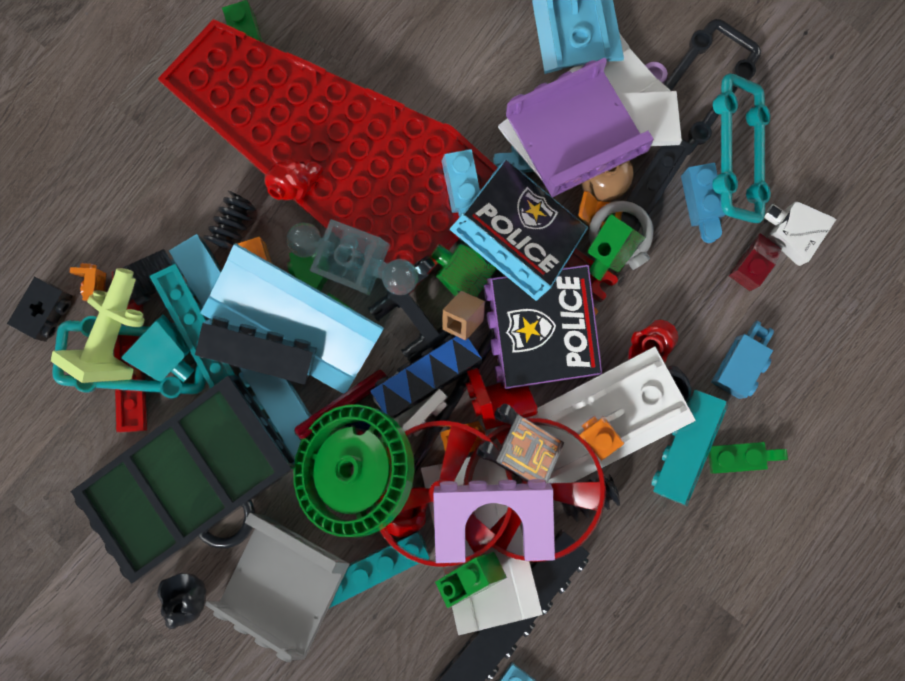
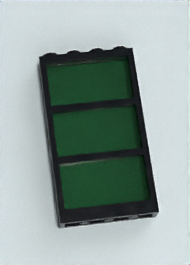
M238 375L225 377L70 492L75 498L77 507L83 510L89 519L93 531L98 533L105 543V549L108 554L113 556L120 566V572L123 577L132 584L147 576L293 471L295 459Z

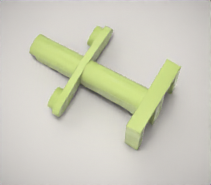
M117 268L108 292L95 290L93 295L89 296L87 302L98 310L99 314L84 350H58L52 352L51 362L81 383L130 380L132 378L133 369L113 356V349L121 324L131 327H142L145 321L142 312L131 309L126 310L136 280L133 278L134 272L131 270Z

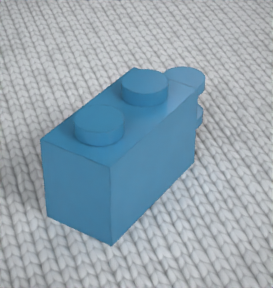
M715 163L688 167L681 175L691 226L699 225L701 238L705 243H713L722 235L720 219L725 216L721 208V194L716 193L712 185L713 179L717 177Z
M756 320L747 335L743 334L735 338L711 383L738 399L752 396L759 385L757 379L760 373H764L771 364L772 359L769 357L773 350L766 346L774 330L762 327L761 322ZM755 335L761 338L760 342L753 339Z

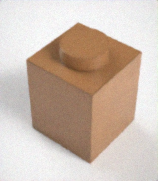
M460 291L443 309V330L463 340H467L484 320L485 301Z

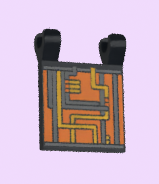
M502 404L496 409L494 417L501 422L511 425L500 450L493 443L485 441L478 447L476 451L477 456L494 462L527 483L531 479H543L548 483L565 442L517 414L510 405Z

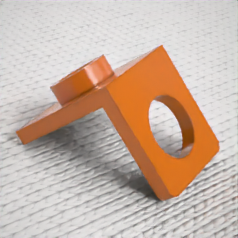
M584 191L579 207V217L590 226L596 212L611 202L597 201L589 191ZM615 212V217L621 220L622 212Z

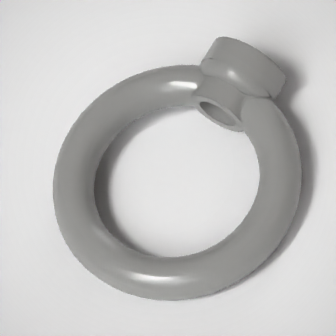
M628 201L611 202L600 208L593 216L589 226L590 244L592 245L599 234L602 222L610 214L627 212L634 215L641 223L643 236L645 237V240L626 263L634 270L651 259L647 251L652 244L654 235L652 221L646 211L635 203Z

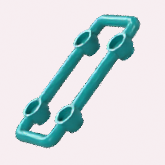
M728 73L722 79L721 94L713 101L715 113L721 114V174L713 179L712 185L714 191L721 194V208L725 215L751 223H760L765 217V203L770 200L771 196L770 188L765 182V125H768L770 122V112L765 105L764 90L759 84ZM732 86L754 95V107L750 108L746 113L748 125L754 126V184L746 190V198L750 203L754 204V212L732 205V193H735L738 188L737 177L732 172V113H735L738 109V100L732 92Z
M87 316L82 321L69 320L61 323L57 330L55 351L67 350L69 331L81 332L89 338L97 317ZM172 323V325H173V326L177 329V331L180 333V331L178 330L176 324H175V323ZM121 324L118 335L141 337L151 326L131 327ZM54 363L52 371L53 378L59 385L75 386L78 391L84 393H91L96 388L161 392L163 396L174 399L181 394H198L204 389L206 379L197 363L194 384L182 383L173 376L166 377L161 382L130 379L81 383L73 376L65 375L64 370Z

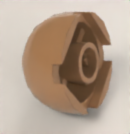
M630 160L583 182L582 188L584 191H589L597 201L608 202L617 200L630 188L633 180V165Z

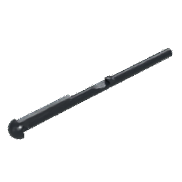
M491 328L477 351L482 358V363L491 350V339H495L494 328ZM481 363L480 365H478L477 367L473 368V369L478 368V370H479V368H480V366L482 365V363ZM468 372L457 382L455 389L446 402L447 406L439 413L435 421H447L466 391L465 383L470 382ZM431 427L413 455L414 475L443 427Z

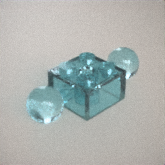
M332 219L323 238H321L319 230L307 222L293 225L287 233L286 243L294 255L310 257L316 253L310 271L321 277L369 296L377 277L382 279L385 288L395 295L408 294L417 285L418 273L411 262L404 259L393 260L389 263L383 262L390 244L380 237Z

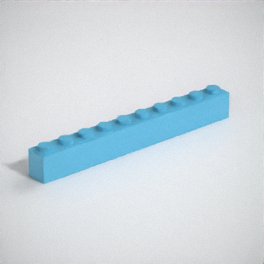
M196 234L169 250L173 257L171 260L172 264H176L179 271L184 275L187 280L186 284L192 295H196L201 303L198 306L202 310L222 269L204 239ZM239 367L242 371L239 373L242 382L246 387L251 386L256 394L253 396V399L261 410L265 409L270 417L268 421L275 431L279 432L284 440L283 443L295 458L301 440L295 434L294 429L311 417L297 391L289 380Z

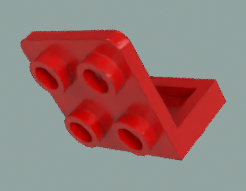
M478 368L467 371L470 382L465 383L469 398L475 399L472 400L476 417L481 416L486 430L507 424L494 417L496 409L502 404L510 405L517 414L524 418L538 413L537 405L528 385L505 389L501 386V383L485 387Z

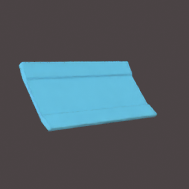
M532 0L544 74L562 70L563 68L585 65L589 61H598L606 58L607 62L624 60L613 0Z
M236 243L233 245L224 268L200 314L209 319L213 317L225 318L229 320L230 325L240 327V324L251 325L257 328L256 332L267 334L268 331L284 335L283 339L293 342L295 339L311 342V346L316 347L317 350L310 375L343 394L348 391L384 327Z

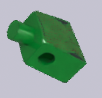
M611 214L588 250V253L596 258L589 267V273L598 280H601L609 268L619 272L645 240V237Z
M439 244L430 256L442 265L436 277L454 296L463 291L477 297L487 283V279L497 269L478 252L462 244L457 245L452 253Z

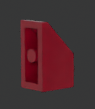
M761 233L758 234L728 276L748 291L760 287L776 265L782 248Z

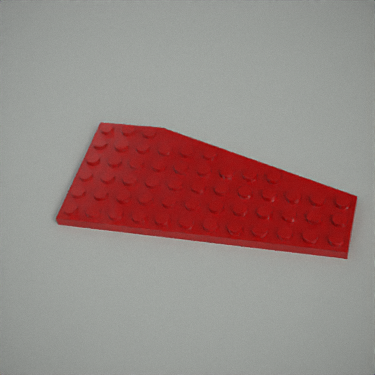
M215 19L201 31L158 78L162 85L264 175L269 172L275 163L285 162L287 159H294L302 164L307 160H311L322 166L323 173L312 184L311 189L306 192L304 198L293 200L390 286L409 273L410 268L427 255L431 256L439 244L450 250L459 239L450 230L459 218V213H452L442 166L444 155L472 149L480 191L498 168L451 125L443 124L405 107L404 104L369 88L365 89L327 72L326 69L288 52L285 53L247 36L246 33ZM420 282L407 292L411 294L412 291L420 284Z

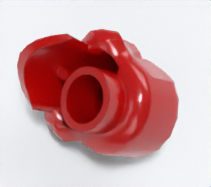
M287 159L285 162H277L265 175V185L268 188V193L277 200H300L304 198L306 192L311 189L312 184L321 176L323 168L311 160H307L302 164L294 159Z
M660 319L653 321L645 329L634 332L631 337L632 346L629 348V360L656 347L665 364L667 356L678 343L677 329L670 322Z
M414 487L412 489H422L424 487ZM428 503L400 512L386 526L389 534L396 537H407L419 531L426 523Z

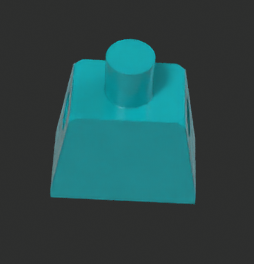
M163 314L121 357L124 361L160 382L170 372L182 382L194 372V369L183 360L190 351L182 335Z

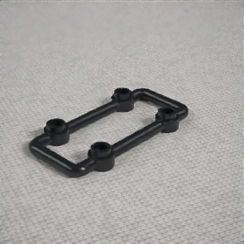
M721 19L711 20L703 30H698L692 35L689 41L690 49L664 85L670 91L674 89L697 55L705 53L710 48L712 34L715 30L720 31L750 52L747 59L737 62L732 70V74L749 81L756 73L755 64L761 56V48L755 41ZM732 86V92L735 94L738 88ZM713 106L702 121L694 123L690 128L688 143L692 144L693 148L688 155L698 145L704 144L711 137V126L720 115L715 113Z

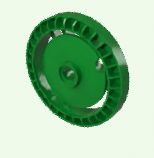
M345 405L328 411L311 425L309 429H312L313 433L307 438L302 439L295 456V468L293 469L297 499L308 519L326 533L339 537L371 535L390 524L401 512L408 500L414 477V457L411 444L400 425L388 414L378 409L363 405ZM365 421L371 424L370 428L360 436L355 432V427L338 430L353 422ZM379 432L382 435L381 439L377 436ZM387 447H389L390 455H391V459H392L391 480H390V484H389V487H388V490H387L385 496L383 497L382 501L379 503V500H380V498L383 496V494H384V492H385V490H386V488H387V486H388L389 479H390L391 464H390L389 454H388V451H387V449H386ZM354 465V472H353V475H351V469H352V466ZM325 504L339 513L356 514L357 520H343L328 510ZM371 509V512L367 515L366 510Z

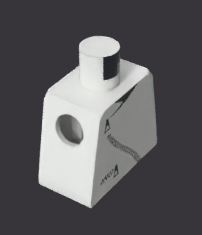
M794 202L785 211L772 204L765 212L764 217L775 225L768 238L782 248L781 251L798 266L810 261L836 221L835 218L800 202Z

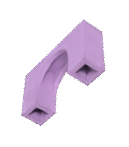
M531 479L528 480V484H516L515 480H501L499 485H487L486 481H471L469 485L457 486V482L447 481L441 482L440 486L434 487L436 563L466 562V522L474 510L489 503L506 505L512 508L521 518L523 523V553L525 561L555 560L553 488L551 483H546V480Z

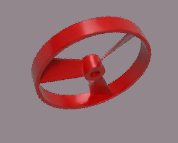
M527 418V420L535 425L553 427L577 439L592 456L599 475L600 482L551 483L553 500L597 511L591 525L582 537L568 548L555 553V559L580 547L597 527L606 499L605 478L597 456L578 433L552 420ZM505 424L495 429L487 437L492 442L498 439L502 446L511 425ZM483 440L477 446L468 462L463 485H469V482L472 481L475 467L480 459L476 451L484 443ZM522 480V483H521V484H528V483L525 482L524 480ZM512 509L505 530L492 548L508 557L525 561L524 556L507 550L522 522L519 515ZM506 513L490 529L494 534L497 533L502 525ZM538 560V561H532V562H542V561H549V560Z
M451 421L427 422L406 430L405 434L408 437L415 432L431 427H451L439 480L434 482L430 488L411 489L408 500L401 512L430 502L434 503V487L440 486L441 482L455 481L477 436L484 442H493L478 430ZM505 470L507 479L513 480L511 473ZM385 490L383 496L380 498L379 503L382 501L387 490ZM507 508L503 523L496 534L486 527L475 515L471 514L465 525V540L474 553L466 556V562L479 557L496 543L508 524L512 508ZM386 527L380 530L386 541L395 550L417 563L435 567L455 566L466 563H436V560L419 557L399 545L389 534Z

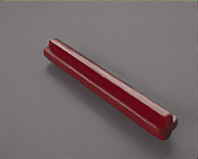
M381 369L377 370L300 423L294 429L297 437L302 440L313 433L312 429H309L311 425L328 411L345 405H355L371 394V390L375 388L374 384L386 377V374Z

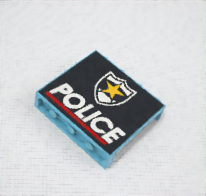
M507 159L494 171L488 182L450 228L454 234L535 300H538L552 287L588 229L586 225Z

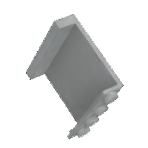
M249 513L245 523L255 528L220 602L207 601L205 606L214 611L213 615L224 621L229 620L235 624L233 628L238 632L255 637L254 641L256 644L275 650L277 652L276 656L286 662L305 659L349 563L269 517Z

